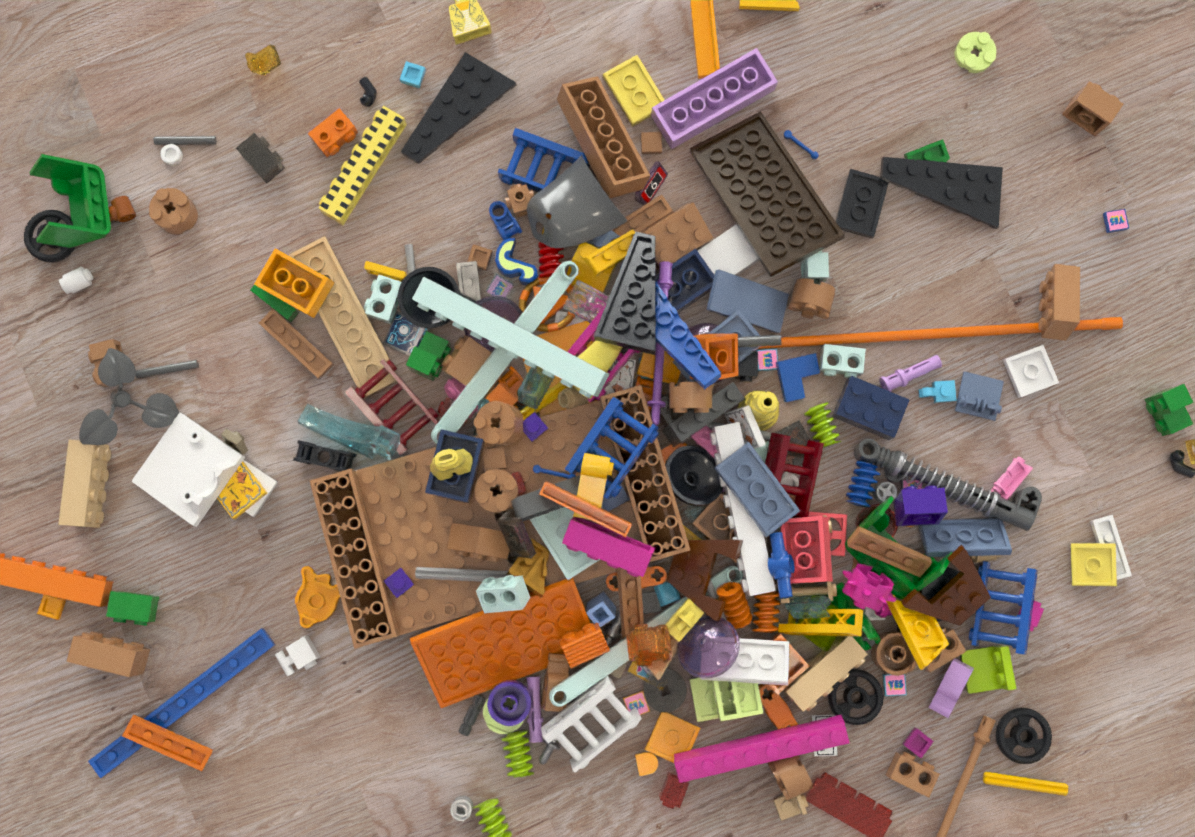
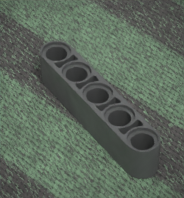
M580 475L554 485L577 496ZM607 475V480L613 483V477ZM541 489L524 494L511 501L518 522L530 520L564 506L539 495Z

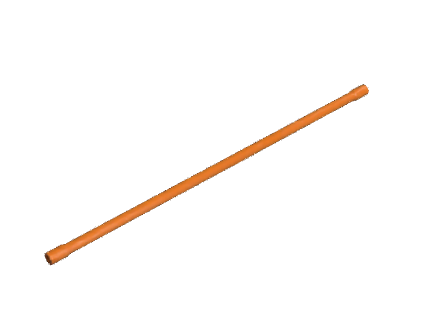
M1122 317L1080 320L1074 331L1122 329L1123 319ZM1039 323L781 337L782 345L760 346L758 349L1041 333V330L1038 328Z

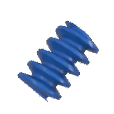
M857 461L856 466L860 469H854L853 473L858 477H851V481L855 484L848 486L852 492L846 493V497L850 499L846 502L860 507H871L866 502V500L873 499L868 492L876 490L871 484H878V481L873 476H880V473L876 471L877 466Z

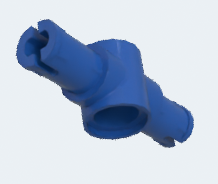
M771 533L772 553L771 558H768V569L770 575L777 580L780 599L791 598L793 594L790 578L792 577L791 573L795 571L794 561L791 554L785 551L783 533Z

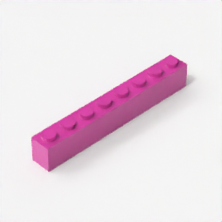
M842 715L676 753L674 754V764L679 783L845 745L850 742Z

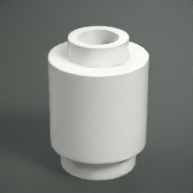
M79 267L64 274L63 278L59 279V283L66 294H74L92 285L91 280H93V276L88 269Z

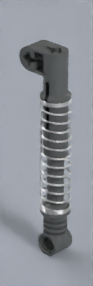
M864 439L854 448V456L858 461L874 463L875 466L879 465V468L884 467L887 474L893 477L899 473V479L902 480L906 477L907 483L912 482L914 479L920 481L918 484L914 482V486H918L923 482L927 486L934 485L937 488H945L946 499L951 498L953 503L958 501L960 506L966 505L967 509L974 508L976 513L981 511L985 517H995L1025 531L1032 527L1042 501L1041 492L1035 487H1027L1018 491L1014 496L1013 502L1001 498V495L995 491L991 493V490H988L987 492L983 486L978 488L976 483L971 485L968 483V480L964 482L961 480V477H953V473L945 476L946 471L944 470L939 475L937 474L938 467L932 472L929 470L931 465L928 464L925 469L921 467L923 460L916 465L914 464L915 457H913L911 462L906 460L908 454L899 450L891 452L890 449L885 450V447H881L873 439ZM863 446L870 449V455H866L863 452Z

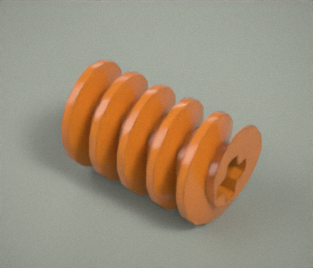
M727 582L720 585L716 593L719 596V600L726 602L723 612L727 622L735 629L743 628L750 624L753 616L741 584Z
M772 591L754 595V598L760 600V602L753 604L754 607L759 609V611L753 612V615L759 617V619L752 621L753 624L758 626V628L752 629V631L772 633L778 630V627L773 625V623L779 622V618L774 616L780 613V610L774 608V606L780 605V601L775 599L779 597V592Z

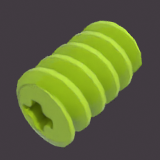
M828 402L811 407L804 413L806 417H812L807 421V424H814L810 432H817V434L812 438L813 440H820V443H824L823 448L842 442L835 441L839 433H832L837 426L830 425L829 423L834 418L826 416L831 412L829 409H824L829 404Z
M528 730L514 731L501 739L503 742H508V745L503 747V750L510 751L509 754L504 756L505 759H511V762L506 764V767L512 768V771L507 773V776L517 778L534 774V772L528 771L533 768V764L527 763L532 759V756L525 754L530 751V747L524 745L529 742V738L522 737L528 733Z
M498 798L486 800L473 807L480 809L475 816L483 817L478 824L486 825L481 831L482 833L489 832L487 837H511V831H505L509 827L508 823H502L506 818L505 815H498L502 811V807H495L499 803Z

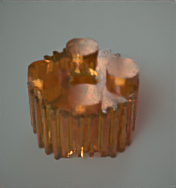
M638 624L633 632H629L626 635L629 661L637 662L638 666L648 667L654 661L663 659L664 663L672 659L670 633L667 625L662 624L648 628L647 624Z

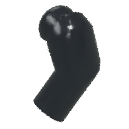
M363 77L359 83L365 92L363 98L360 97V102L362 105L370 107L375 102L377 90L368 77Z
M1181 450L1172 452L1169 459L1173 470L1188 478H1192L1195 475V469L1184 464V452Z

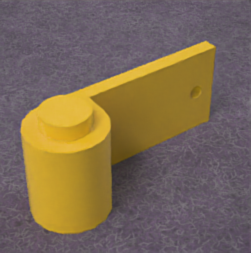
M584 453L577 496L600 508L602 507L607 475L612 476L614 463L610 462L609 457ZM576 512L573 514V517L588 519Z

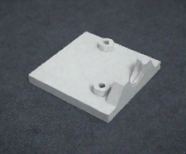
M179 413L132 482L188 523L197 527L245 456L186 415Z

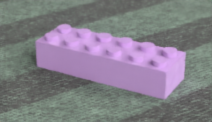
M756 48L652 107L651 117L670 148L673 149L773 92L778 81Z

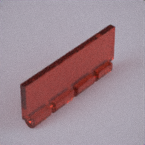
M826 772L823 773L821 778L817 777L813 783L814 788L809 790L805 797L807 802L868 837H884L892 823V820L889 819L892 815V810L880 803L873 809L876 801L861 792L855 799L857 790L843 782H840L839 786L835 788L838 779Z

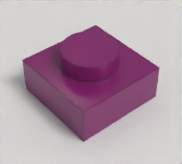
M914 727L902 744L916 756L922 758L934 741Z

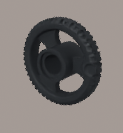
M45 210L34 215L27 223L28 225L25 227L24 243L29 253L41 261L51 263L59 262L71 255L75 247L68 248L37 243V238H33L34 230L41 221L46 220L47 223H58L62 219L67 225L73 226L70 216L58 210ZM47 223L41 225V226L38 228V230H37V237H38L39 234L42 232V230L45 228V226L47 225ZM44 245L54 249L60 247L61 250L52 255L39 252Z
M851 669L848 672L849 676L843 681L847 685L843 693L845 702L837 705L836 692L841 684L839 681L832 686L833 690L828 694V701L835 716L842 715L845 723L863 725L872 721L880 713L884 699L883 690L878 680L872 674L860 669ZM858 677L866 679L873 686L875 691L873 695H868L863 688L857 686ZM858 691L860 699L858 702L853 703L851 695ZM869 705L872 709L864 716L850 717L852 708L861 709Z
M1015 708L1008 711L999 720L996 728V741L1000 751L1011 761L1019 764H1032L1041 760L1048 753L1052 743V731L1047 720L1037 711L1029 708ZM1016 717L1019 724L1011 728L1010 738H1004L1007 724ZM1031 718H1034L1040 724L1043 731V739H1038L1035 729L1029 727ZM1026 730L1027 738L1021 741L1020 735ZM1017 745L1024 748L1033 747L1035 753L1029 756H1018L1013 753V749Z

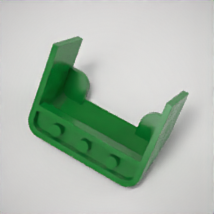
M41 154L29 174L31 176L51 179L53 190L58 194L69 197L73 226L48 222L37 237V243L72 248L105 238L111 230L103 170L94 164Z
M890 496L866 517L859 527L898 543L884 530L890 523L889 516L885 511L894 498ZM847 540L845 541L846 550L859 563L871 566L872 572L879 576L883 573L894 583L891 593L901 600L912 590L916 589L919 592L941 576L949 565L948 557L952 554L950 552L938 562L931 557L932 564L921 577H918L848 547Z

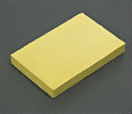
M638 55L603 73L604 80L632 127L651 117L652 107L664 101Z

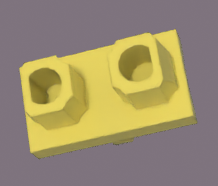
M687 598L663 628L680 642L702 617L704 612Z

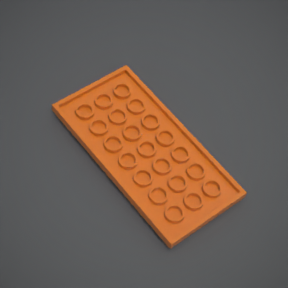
M573 577L569 580L564 579L544 587L545 593L541 598L530 592V599L523 610L484 613L482 610L411 637L410 643L440 708L494 689L496 685L503 681L517 680L546 669L549 653L564 654L559 643L563 635L569 632H578L582 630L583 626L590 623Z

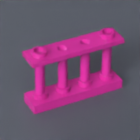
M605 306L567 351L568 353L578 357L587 349L586 346L591 341H596L594 340V334ZM629 349L625 355L620 352L616 359L619 362L611 371L608 370L607 373L610 375L599 396H593L587 400L589 402L600 400V397L606 394L604 389L635 352L640 353V351Z

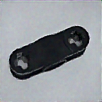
M298 440L297 444L299 446L293 461L322 466L341 472L351 469L353 459L357 454ZM323 452H328L330 459L322 463L320 455Z

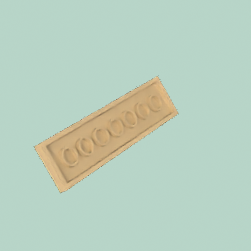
M324 236L289 254V256L334 282L318 313L356 386L360 388L384 367L380 361L382 359L388 361L390 358L368 316L365 314V310L333 249ZM389 373L365 394L366 397L364 399L391 386L397 381Z

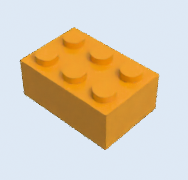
M275 248L254 285L315 318L334 282Z

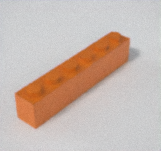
M0 552V585L98 607L108 605L113 581L106 580L107 576L94 574L93 577L86 576V571L76 569L73 572H68L66 567L53 565V568L45 566V562L33 560L32 563L25 562L26 558L12 556V559L5 557V553Z

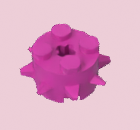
M857 564L856 568L852 569V572L843 570L842 573L848 580L842 592L854 599L853 603L861 609L868 607L879 612L883 605L887 604L886 601H896V598L891 594L894 583L885 574L881 573L879 576L871 571V566L865 564Z

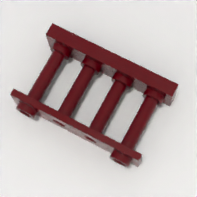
M382 359L380 363L384 367L360 388L357 387L355 389L351 386L345 393L393 448L402 455L408 449L405 446L408 444L407 441L430 421L436 425L439 422L437 419L439 415L432 407L428 409L395 372L398 368L390 359L388 361ZM390 373L398 383L374 404H368L364 399L366 397L365 394ZM404 389L412 399L390 418L382 420L378 415L379 410ZM418 405L425 415L402 435L399 434L397 436L392 431L393 425Z
M772 432L765 464L780 484L783 471L800 475L798 487L781 484L787 494L796 495L795 504L800 511L792 518L808 517L824 443L808 440L807 446L790 443L791 436ZM787 452L805 454L802 466L785 463Z

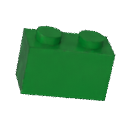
M110 591L106 617H112L113 622L126 623L127 620H134L135 625L147 626L148 622H155L159 596Z

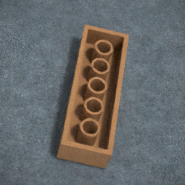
M596 76L562 84L557 101L602 189L608 197L614 198L643 190L650 174L599 77Z

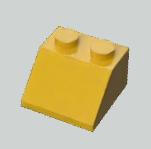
M586 242L581 243L572 258V262L578 266V274L571 285L585 293L591 292L603 295L618 264L595 276L584 259L586 256L597 251L598 248ZM570 266L566 274L567 276L571 274L572 269Z

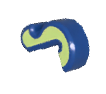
M508 238L502 241L497 248L495 257L497 268L505 277L514 278L520 276V283L527 285L538 278L537 269L534 265L511 258L516 245V239Z

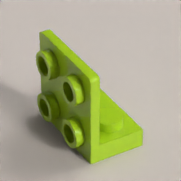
M997 645L966 650L965 653L960 655L963 663L974 668L966 683L967 693L971 694L997 689L1008 691L1017 689L1009 646Z

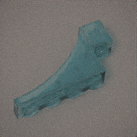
M307 404L298 419V424L370 459H373L375 454L391 460L400 444V434L382 425L373 426L350 421L320 410L310 404Z

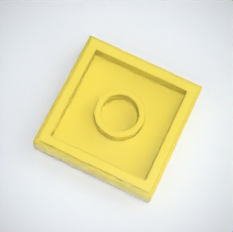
M1071 543L1072 586H1117L1116 544Z

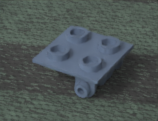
M964 371L955 411L996 421L997 413L1000 414L1002 409L999 402L1004 381Z

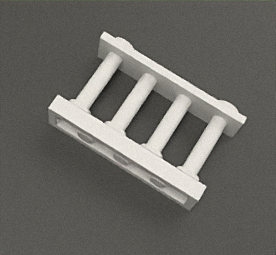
M608 675L541 727L543 738L548 743L553 739H557L572 756L570 763L574 772L585 768L590 760L626 731L636 727L642 719L636 707L629 712L613 694L616 688ZM603 699H607L622 716L613 725L596 707ZM586 713H591L606 730L597 738L580 721V718ZM570 726H574L589 743L580 752L563 734V731Z

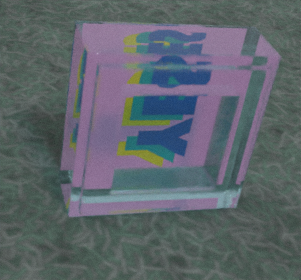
M496 274L486 292L504 302L514 284Z

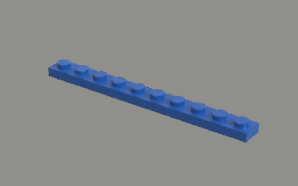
M261 628L144 719L167 729L276 644L264 628ZM121 735L88 762L97 775L103 778L140 750L143 745Z

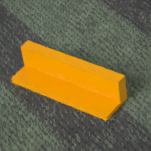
M690 0L698 79L705 78L720 69L713 0Z

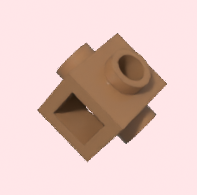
M526 184L511 186L507 190L508 197L505 198L508 210H513L515 219L528 215L527 205L534 196L533 190H528Z

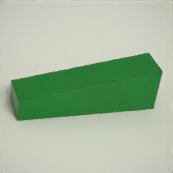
M254 285L250 289V291L288 321L292 322L299 314L288 303Z

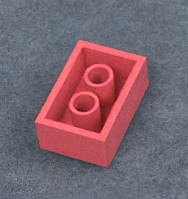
M816 516L789 519L781 526V532L783 533L785 551L791 554L794 561L795 571L791 573V584L833 582L828 517Z

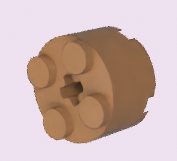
M161 188L157 190L149 205V216L167 233L180 235L186 230L193 228L196 224L198 212L195 204L178 189Z
M797 279L788 308L792 311L802 312L801 316L812 319L813 316L828 319L835 296V288L825 282H821L820 285L816 284L813 279Z
M670 382L669 408L673 409V413H687V409H694V413H708L709 408H712V385L704 390L697 382L677 383V387H674V382Z
M492 401L485 404L479 410L474 419V426L479 437L486 443L506 446L514 444L521 437L524 419L522 413L515 406Z
M500 469L488 470L478 478L475 484V498L484 510L495 514L503 513L513 507L511 501L518 497V486L513 476L508 472ZM500 486L502 494L493 497L491 489Z
M889 631L879 635L880 642L873 645L871 649V658L875 665L881 671L895 676L904 675L914 670L917 663L902 633ZM893 650H896L898 653L897 657L892 654Z
M799 756L768 762V766L772 774H774L776 783L786 801L814 788L804 765L798 760Z

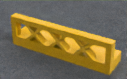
M789 609L788 624H779L778 632L798 636H861L863 610ZM796 614H800L804 619L801 624H795ZM815 615H818L821 619L818 624H812L811 622ZM833 615H836L839 619L836 624L828 622ZM851 615H855V626L846 622Z

